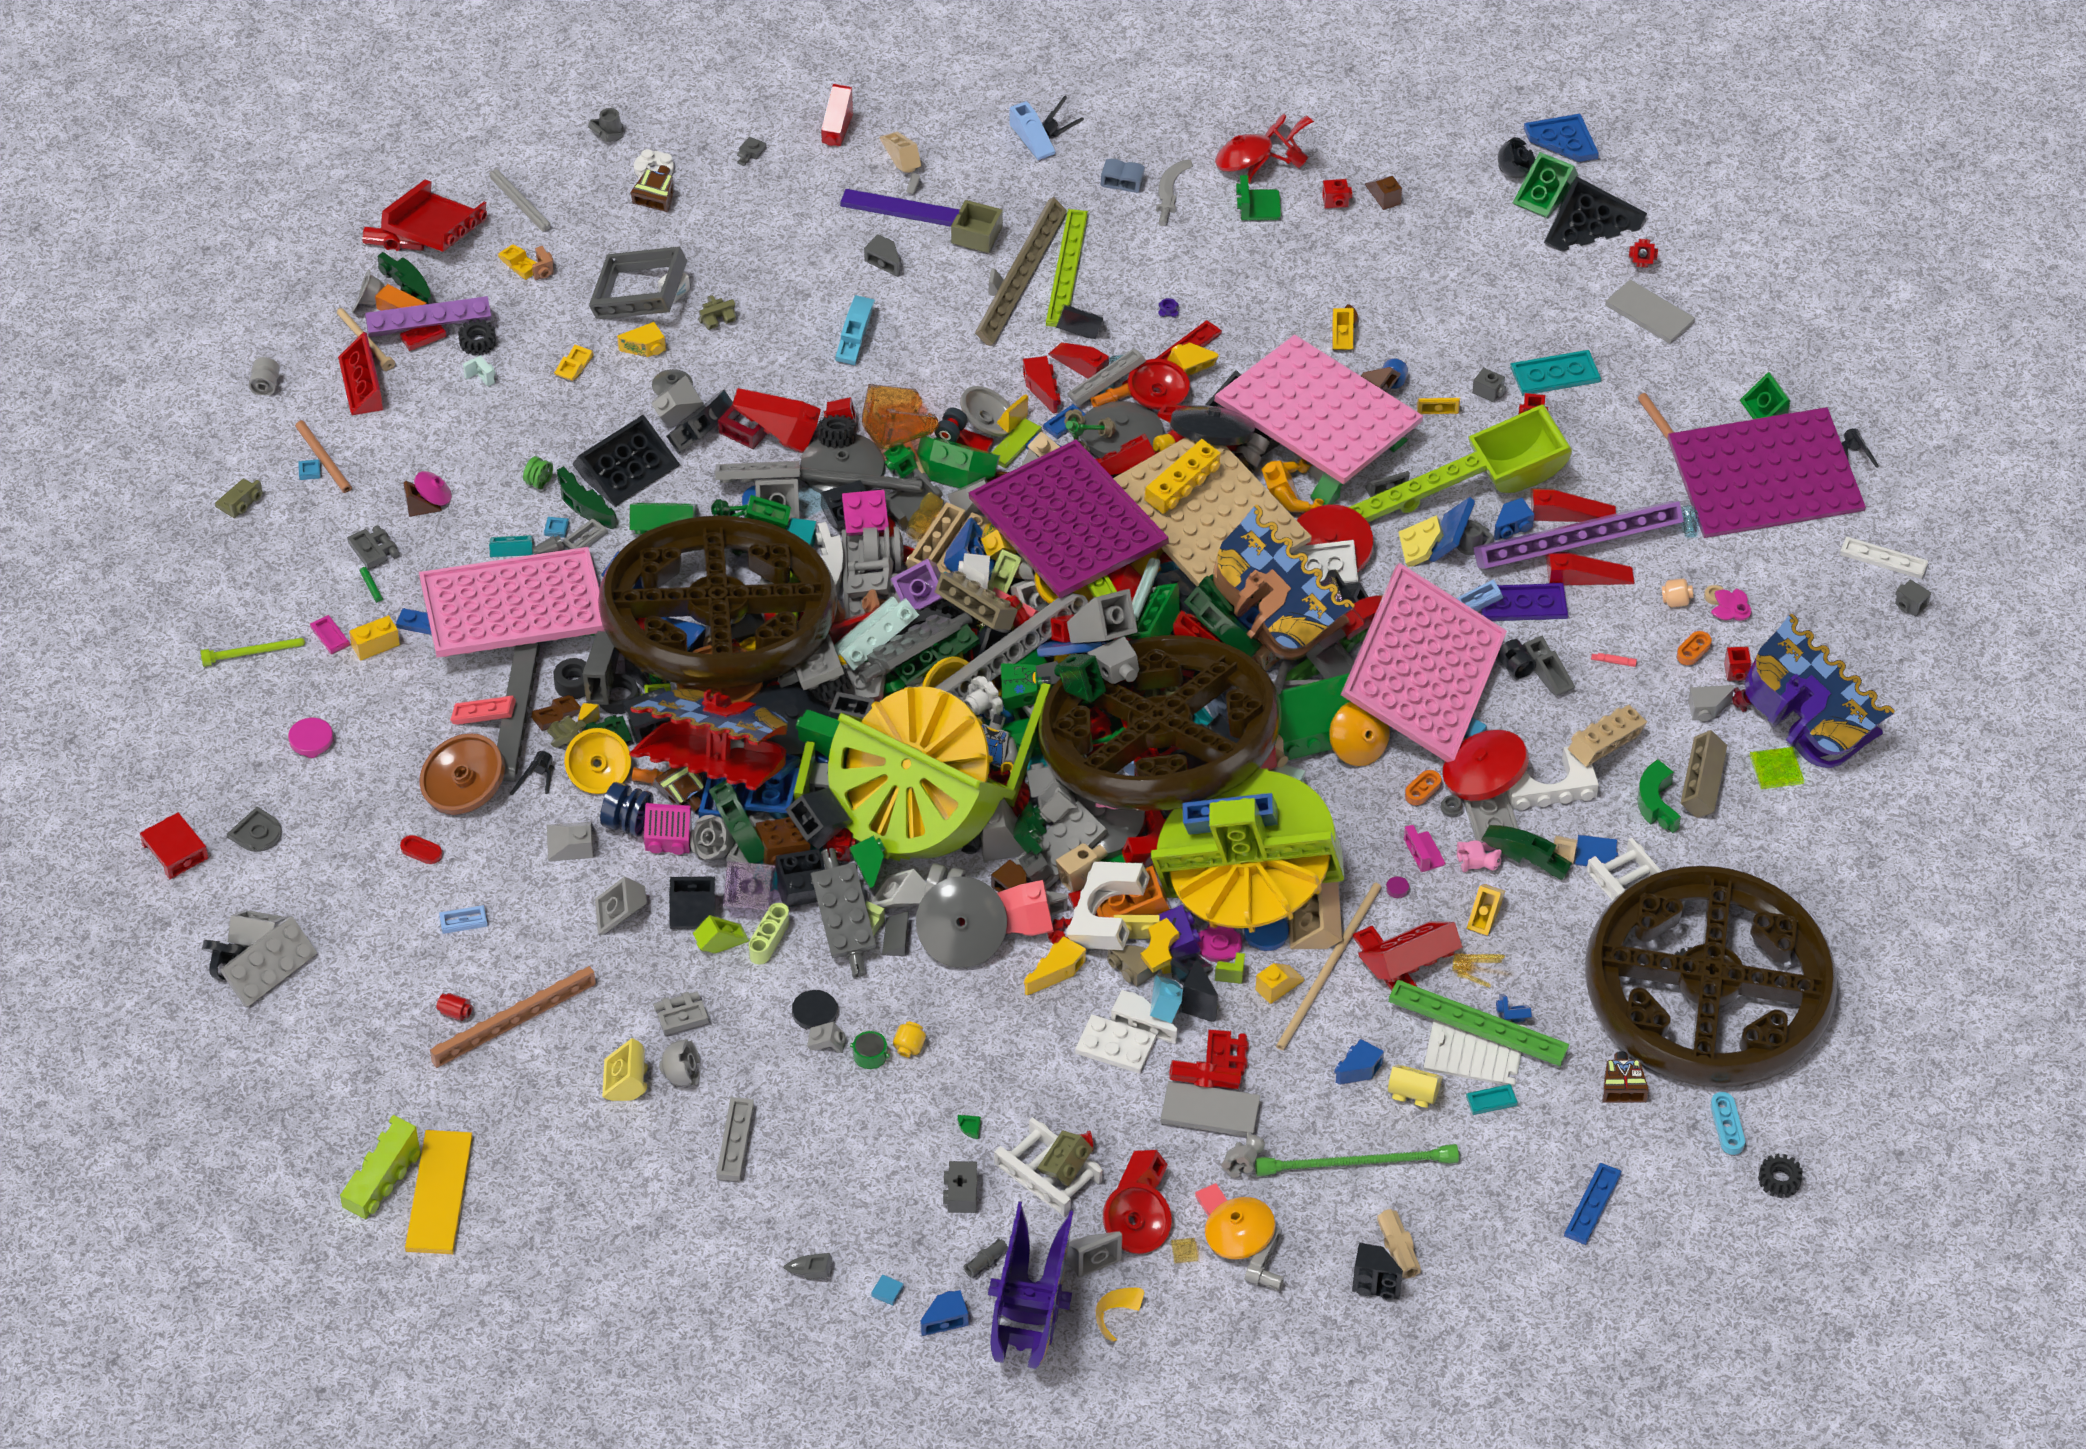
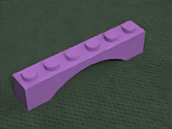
M488 296L368 312L365 313L368 337L370 338L434 325L464 324L465 322L469 324L470 320L476 322V319H479L480 322L482 320L491 321V312Z

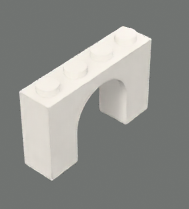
M1569 746L1564 747L1562 762L1567 777L1556 784H1543L1532 779L1527 771H1525L1521 779L1506 791L1512 809L1525 810L1533 806L1546 807L1554 803L1567 804L1574 800L1582 799L1588 801L1597 797L1599 784L1592 764L1586 767L1568 750Z
M1094 862L1091 871L1088 872L1087 881L1084 889L1081 891L1078 905L1074 909L1071 924L1067 928V937L1084 948L1123 950L1130 933L1122 918L1097 917L1095 914L1098 907L1109 897L1121 894L1144 895L1150 879L1142 863Z

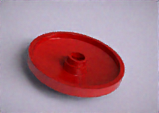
M1322 505L1310 509L1297 519V522L1311 535V542L1304 546L1354 540L1357 573L1370 560L1374 545L1372 530L1367 520L1357 511L1342 505Z
M1506 730L1480 732L1462 741L1454 761L1444 762L1442 770L1443 780L1448 790L1460 799L1469 801L1490 799L1509 790L1521 779L1528 767L1529 753L1523 740L1513 732Z

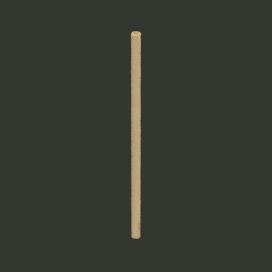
M1373 883L1343 933L1342 941L1337 943L1278 1041L1276 1048L1283 1051L1379 893L1381 889L1380 884Z

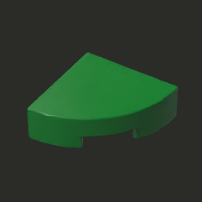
M958 1114L960 1130L968 1137L978 1139L981 1117Z

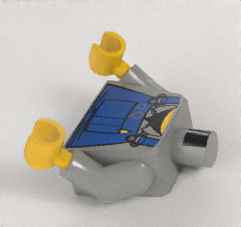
M993 713L990 725L983 724L982 728L986 736L989 755L993 756V762H989V764L1000 767L1001 776H1003V772L1009 770L1011 774L1018 752L1011 733L1002 730L1006 718Z

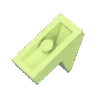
M1002 549L992 570L987 589L992 591L996 587L1007 594L1022 558Z

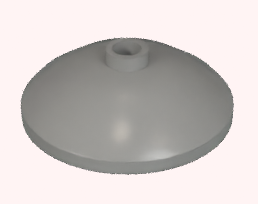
M972 386L963 392L960 397V406L966 414L968 422L973 427L991 436H1006L1011 433H1007L997 424L1005 410L1011 406L1004 397L982 386Z

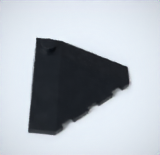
M1576 176L1567 190L1544 243L1556 250L1565 251L1574 244L1583 246L1594 243L1596 238L1605 237L1608 239L1619 236L1621 231L1631 230V232L1640 229L1647 213Z

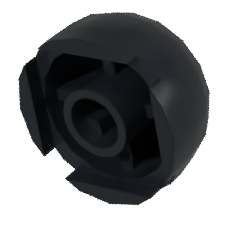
M1513 137L1505 142L1498 152L1499 169L1512 178L1526 176L1535 161L1532 150L1528 151L1524 146L1527 143L1518 137Z

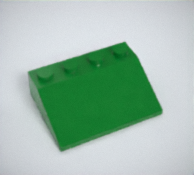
M1350 673L1281 690L1279 699L1281 702L1282 720L1279 735L1283 739L1284 755L1288 757V760L1332 749L1329 734L1333 717L1342 706L1351 702L1341 696Z

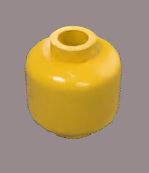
M911 1021L898 1026L893 1039V1046L898 1050L897 1053L899 1055L909 1058L911 1055H917L921 1052L926 1039L923 1027Z

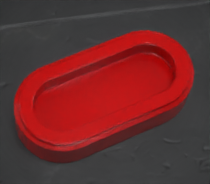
M416 835L406 836L400 842L401 852L404 855L423 863L435 864L442 858V849L438 844Z

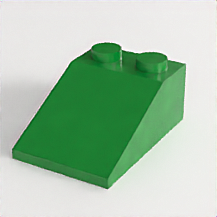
M1539 152L1512 203L1549 218L1563 201L1575 177L1579 176L1575 166Z

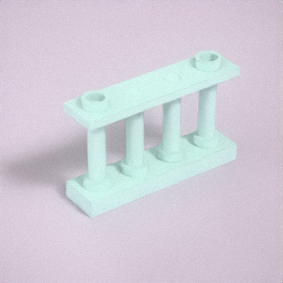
M890 597L834 645L836 653L841 655L854 671L868 659L866 655L872 653L875 647L886 644L919 614L906 598L898 603L894 597Z

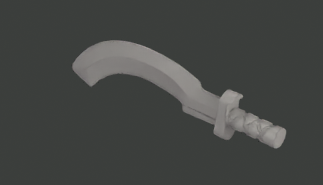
M1190 159L1170 166L1160 179L1158 192L1162 204L1156 206V212L1161 211L1158 222L1159 226H1166L1169 212L1175 213L1176 206L1174 205L1176 196L1173 195V184L1181 172L1193 167Z

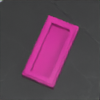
M329 615L310 623V628L331 655L350 646L349 640Z

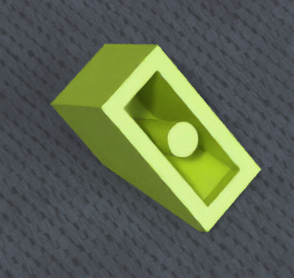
M711 915L693 932L698 948L704 952L714 954L749 942L741 924Z

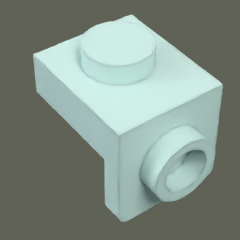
M478 356L463 364L464 377L466 379L478 375L487 386L495 383V369L491 364L488 365L482 356Z

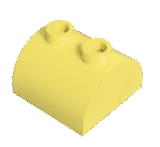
M631 1038L604 1059L603 1098L611 1101H631L645 1093L647 1083L644 1082V1075L648 1070V1064L645 1063V1048L639 1041Z
M1397 1064L1392 1066L1388 1092L1393 1093L1392 1098L1405 1102L1406 1097L1415 1099V1105L1428 1108L1429 1103L1434 1104L1443 1076Z

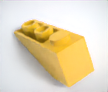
M1063 936L1058 943L1052 945L1049 954L1045 958L1040 959L1033 973H1029L1024 980L1025 995L1028 996L1073 977L1086 962V948Z

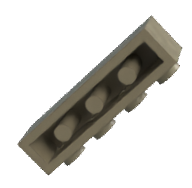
M960 571L941 573L935 589L936 594L992 629L1011 630L1017 609L1012 607L1008 600L996 597L995 592L980 587L981 584L979 582L967 579L966 574Z
M1712 730L1697 735L1693 739L1680 803L1696 818L1709 815L1715 811L1728 746Z

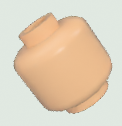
M1686 579L1667 580L1665 586H1662L1663 603H1667L1669 607L1687 606L1690 598H1694L1693 586L1688 585Z

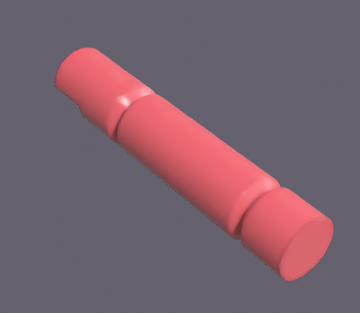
M1604 653L1592 654L1591 660L1636 667L1637 659L1610 654L1605 655Z

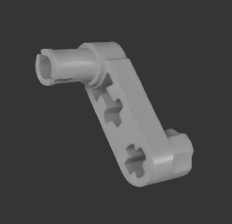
M1275 1227L1273 1238L1262 1251L1253 1255L1244 1279L1256 1285L1263 1284L1280 1291L1284 1282V1276L1266 1271L1265 1267L1280 1239L1282 1229Z

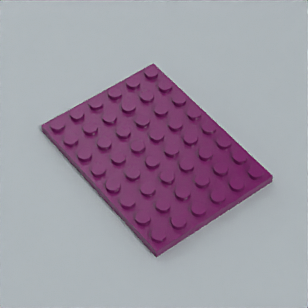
M1828 407L1668 433V442L1704 538L1865 511V503Z
M1073 440L968 492L969 499L1059 598L1169 544V537L1077 440Z

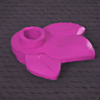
M1736 588L1732 593L1725 589L1715 591L1714 595L1719 605L1711 611L1714 616L1722 620L1734 618L1738 621H1743L1750 617L1751 607L1747 604L1748 597L1742 590Z

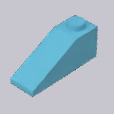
M1156 974L1150 1016L1172 1023L1182 1001L1183 989L1178 982Z

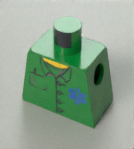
M1001 663L1002 699L1005 710L1035 704L1043 683L1050 684L1052 689L1051 676L1038 677L1035 665Z

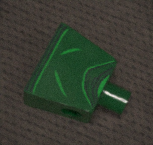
M1071 654L1055 666V675L1061 677L1065 691L1092 703L1106 691L1097 658L1094 655Z

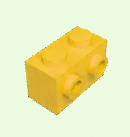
M389 615L349 631L351 646L360 661L400 645L398 629Z

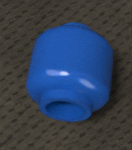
M1392 358L1387 360L1382 368L1391 367L1401 373L1391 389H1397L1405 383L1408 367L1402 360Z

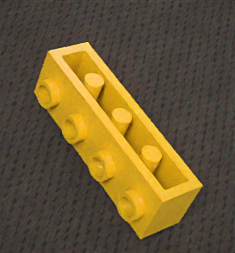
M1203 439L1199 440L1146 486L1144 500L1162 514L1166 513L1169 509L1175 508L1179 500L1187 497L1194 487L1201 485L1210 473H1215L1219 469L1221 452Z

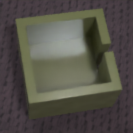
M965 200L959 210V214H957L951 225V244L989 253L1003 227V209Z

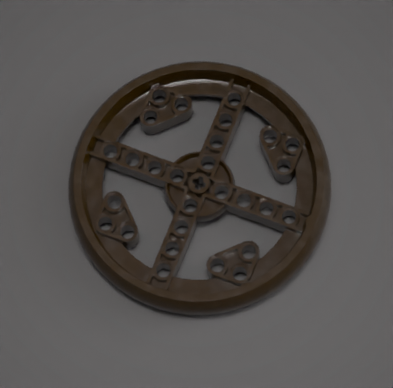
M702 516L661 525L645 532L628 543L611 561L600 585L598 607L602 626L609 640L636 667L660 679L686 686L733 688L774 679L807 661L826 640L836 617L838 600L836 585L826 562L813 547L799 536L779 526L760 520L736 516ZM724 549L748 551L749 570L774 584L745 585L739 579L726 575ZM704 550L705 577L696 580L690 587L659 588L681 572V553ZM790 571L798 578L800 583H789ZM641 577V585L644 589H633L637 580ZM792 612H804L796 625V617ZM778 613L756 629L755 650L733 653L730 625L741 621L746 614ZM691 616L695 621L710 626L712 654L687 652L686 632L661 617ZM634 618H647L644 622L645 631Z
M1181 635L1153 636L1128 641L1137 655L1139 671L1136 679L1133 681V686L1138 690L1179 686L1184 680L1182 670L1201 672L1170 696L1158 695L1144 698L1116 683L1111 684L1102 678L1106 691L1092 703H1088L1126 721L1127 728L1086 759L1081 755L1088 754L1093 750L1090 710L1086 706H1080L1086 700L1066 692L1060 678L1052 687L1041 709L1038 723L1039 745L1048 767L1056 778L1074 793L1087 800L1112 808L1133 811H1161L1182 808L1183 803L1210 800L1242 784L1262 766L1271 754L1280 732L1282 720L1281 702L1277 689L1267 672L1253 658L1241 650L1219 641ZM1232 685L1237 689L1230 690L1226 695L1227 714L1231 736L1240 738L1237 743L1193 722L1192 717ZM1176 746L1208 762L1205 765L1188 770L1187 759L1181 754L1139 759L1135 763L1136 776L1116 774L1149 748L1158 749Z
M1686 866L1658 872L1639 880L1619 894L1606 907L1590 935L1586 949L1585 979L1588 995L1600 1023L1609 1036L1621 1049L1633 1059L1640 1061L1645 1067L1673 1080L1692 1085L1738 1087L1758 1083L1783 1073L1802 1060L1816 1046L1829 1025L1836 1003L1837 975L1833 955L1823 932L1812 916L1796 900L1775 885L1759 877L1734 869L1716 866ZM1707 900L1703 944L1690 948L1683 956L1622 946L1625 938L1635 925L1636 937L1640 941L1649 942L1679 923L1683 910L1681 901ZM1734 904L1755 913L1750 929L1752 938L1778 963H1787L1791 959L1794 950L1799 960L1802 974L1743 965L1740 958L1732 950L1725 947L1729 905ZM1619 976L1679 985L1682 993L1689 1000L1696 1003L1692 1049L1665 1038L1669 1030L1671 1017L1646 989L1641 987L1632 989L1627 1001ZM1738 995L1800 1005L1797 1014L1789 1025L1788 1016L1784 1011L1779 1009L1771 1010L1743 1029L1739 1042L1741 1051L1715 1053L1719 1007L1731 1003Z

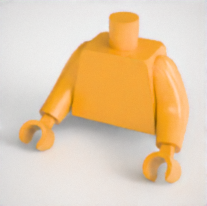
M1303 458L1298 463H1295V461H1271L1262 468L1269 492L1289 512L1305 513L1310 509L1322 506L1324 503L1322 499L1317 498L1313 504H1309V502L1299 500L1290 473L1296 472V470L1306 473L1312 464L1307 465L1308 461Z

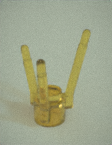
M1455 953L1452 971L1458 972L1457 977L1466 978L1490 988V983L1466 972L1472 970L1473 962L1502 963L1505 955Z

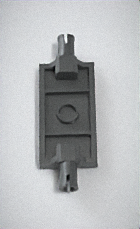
M964 612L954 619L936 614L926 618L924 623L910 627L905 634L894 636L891 638V642L875 647L872 653L866 655L869 663L874 665L858 673L860 680L863 684H868L879 676L888 674L896 669V666L940 640L946 639L964 625L973 623L971 615Z
M830 848L831 857H829L826 849L821 852L826 869L811 873L831 957L832 959L846 957L849 960L853 978L859 977L858 968L860 975L865 976L867 972L862 956L865 951L876 948L856 865L854 862L839 866L836 850Z

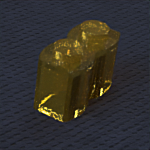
M932 492L928 493L922 499L917 511L911 516L905 533L917 540L921 539L929 529L932 521L939 514L943 506V499Z

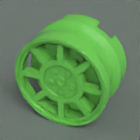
M538 456L532 457L525 466L523 481L528 485H533L535 488L543 489V486L552 477L553 464L547 460L543 461Z

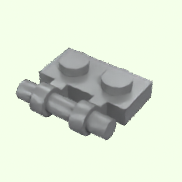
M698 991L693 993L684 992L679 997L671 999L666 997L661 999L660 1002L653 1003L655 1012H658V1020L664 1036L709 1023L702 1000L698 1001L700 1000Z

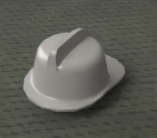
M370 269L367 270L364 276L359 297L352 313L358 303L376 304L375 295L385 287L382 281L370 275Z

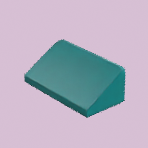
M531 535L490 538V557L533 555V536Z

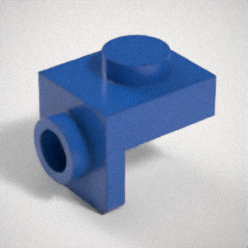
M1504 993L1499 994V1000H1496V1011L1504 1020L1512 1019V1022L1526 1021L1525 1018L1532 1017L1531 1007L1528 1005L1508 1006V997Z

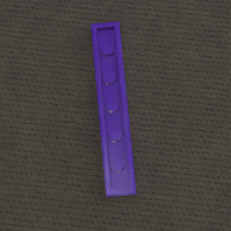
M845 189L840 201V207L951 227L960 210L852 189Z

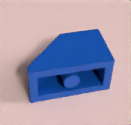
M961 1290L947 1291L936 1296L920 1320L921 1336L968 1326V1311Z

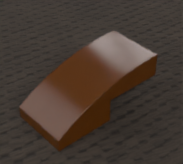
M567 695L553 699L549 707L532 711L531 718L541 731H544L555 721L560 723L568 715L573 717L579 714L581 706L573 696Z

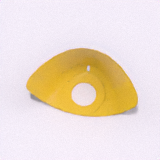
M1137 1287L1116 1289L1108 1292L1099 1300L1095 1309L1096 1321L1101 1333L1108 1340L1114 1342L1117 1339L1106 1328L1103 1312L1116 1307L1139 1311L1144 1296L1143 1289Z

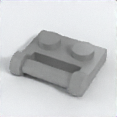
M891 557L859 563L857 561H849L846 592L848 597L866 596L871 589L876 590L877 595L890 594L893 568ZM883 568V572L858 574V571Z

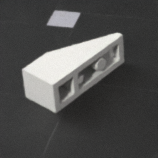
M1121 990L1111 1010V1021L1156 1034V1038L1176 1044L1177 1028L1172 1023L1150 1016L1151 1004L1144 997L1134 992Z

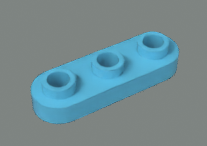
M1718 1092L1713 1095L1710 1104L1718 1138L1724 1152L1736 1155L1743 1151L1745 1137L1735 1100L1726 1092Z

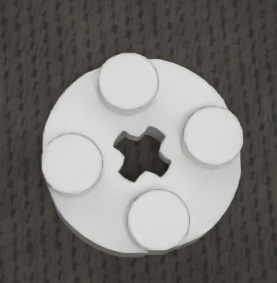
M646 149L636 158L634 172L640 179L645 170L657 172L660 165H665L671 170L669 175H672L674 170L672 156L668 153ZM652 165H656V166H657V167H655L654 169H651V168H650V166H652Z

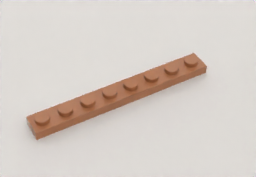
M590 966L578 970L573 975L557 981L554 985L536 992L533 996L523 1001L517 1002L514 1006L496 1013L493 1017L483 1022L477 1023L474 1027L456 1034L453 1038L443 1043L437 1044L434 1048L430 1049L432 1063L438 1068L596 985L594 971Z

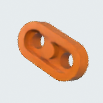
M1704 631L1692 633L1678 647L1677 660L1683 665L1695 664L1710 649L1711 636Z
M1434 770L1423 771L1406 787L1405 800L1411 805H1421L1439 790L1441 786L1440 774Z

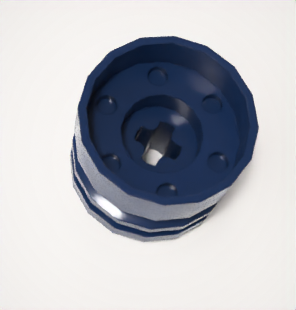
M613 782L607 790L602 803L600 824L613 830H619L622 826L624 833H631L636 837L641 836L645 826L646 803H654L652 792L642 791L639 788L634 789L632 792L630 785Z

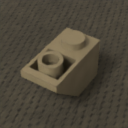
M1125 945L1123 950L1108 949L1107 961L1109 965L1122 972L1123 978L1128 983L1132 982L1138 987L1158 974V971L1153 973L1141 959L1140 953L1145 950L1144 947Z

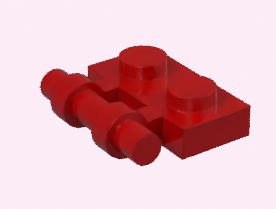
M1208 1029L1206 1062L1217 1064V1066H1230L1241 1069V1076H1243L1248 1066L1246 1052L1249 1050V1042L1247 1041V1035L1240 1033L1238 1039H1231V1031ZM1230 1050H1236L1237 1056L1230 1055Z

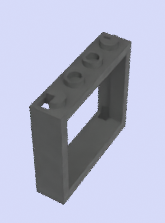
M681 247L607 254L589 303L595 318L609 319L670 312L687 264V259ZM669 267L661 292L610 297L619 272Z

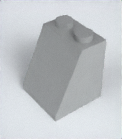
M1130 589L1093 598L1067 621L1071 643L1106 641L1136 633L1137 626Z
M1004 798L1000 800L993 816L978 834L982 840L981 851L983 861L1015 858L1024 852L1023 848L1013 837L1014 827L1019 817H1016L1013 809Z

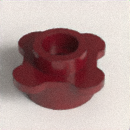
M1736 687L1734 688L1735 694L1732 697V701L1737 708H1741L1742 712H1746L1747 706L1752 703L1748 699L1745 689L1740 690Z

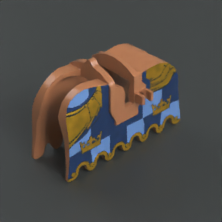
M1255 505L1243 521L1222 542L1213 568L1214 584L1225 599L1234 606V614L1237 617L1244 615L1250 608L1262 600L1259 604L1260 613L1255 618L1251 630L1247 633L1251 639L1260 638L1265 647L1279 658L1287 660L1303 658L1318 642L1349 623V618L1344 614L1355 606L1349 599L1342 601L1335 599L1338 593L1337 585L1330 583L1323 586L1320 584L1323 577L1322 570L1319 568L1307 570L1305 565L1308 562V556L1301 552L1296 555L1291 554L1292 539L1289 537L1277 539L1275 534L1278 531V525L1275 522L1262 524L1260 519L1263 516V510L1259 505Z

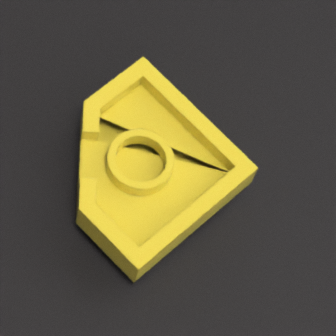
M1437 515L1398 532L1407 566L1412 567L1428 560L1433 553L1431 550L1435 543L1440 542L1444 536L1441 522Z

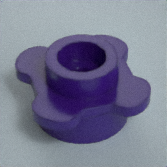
M1166 298L1159 302V316H1178L1177 308L1179 304L1174 299Z

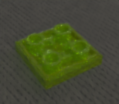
M1793 747L1750 752L1749 757L1760 789L1804 784V778Z

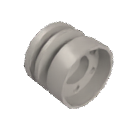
M899 526L894 527V536H889V527H885L884 537H879L877 527L863 528L864 562L891 557L892 562H895V571H901L904 555L903 538ZM879 569L864 570V572H878V571H879Z

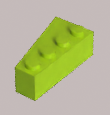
M392 1115L388 1121L391 1126L387 1132L382 1131L378 1136L377 1140L379 1142L374 1152L368 1151L362 1170L355 1171L340 1194L342 1208L363 1219H366L370 1213L374 1214L377 1211L379 1202L384 1196L388 1197L391 1194L393 1185L398 1179L402 1180L409 1165L416 1163L421 1154L416 1126L395 1115Z

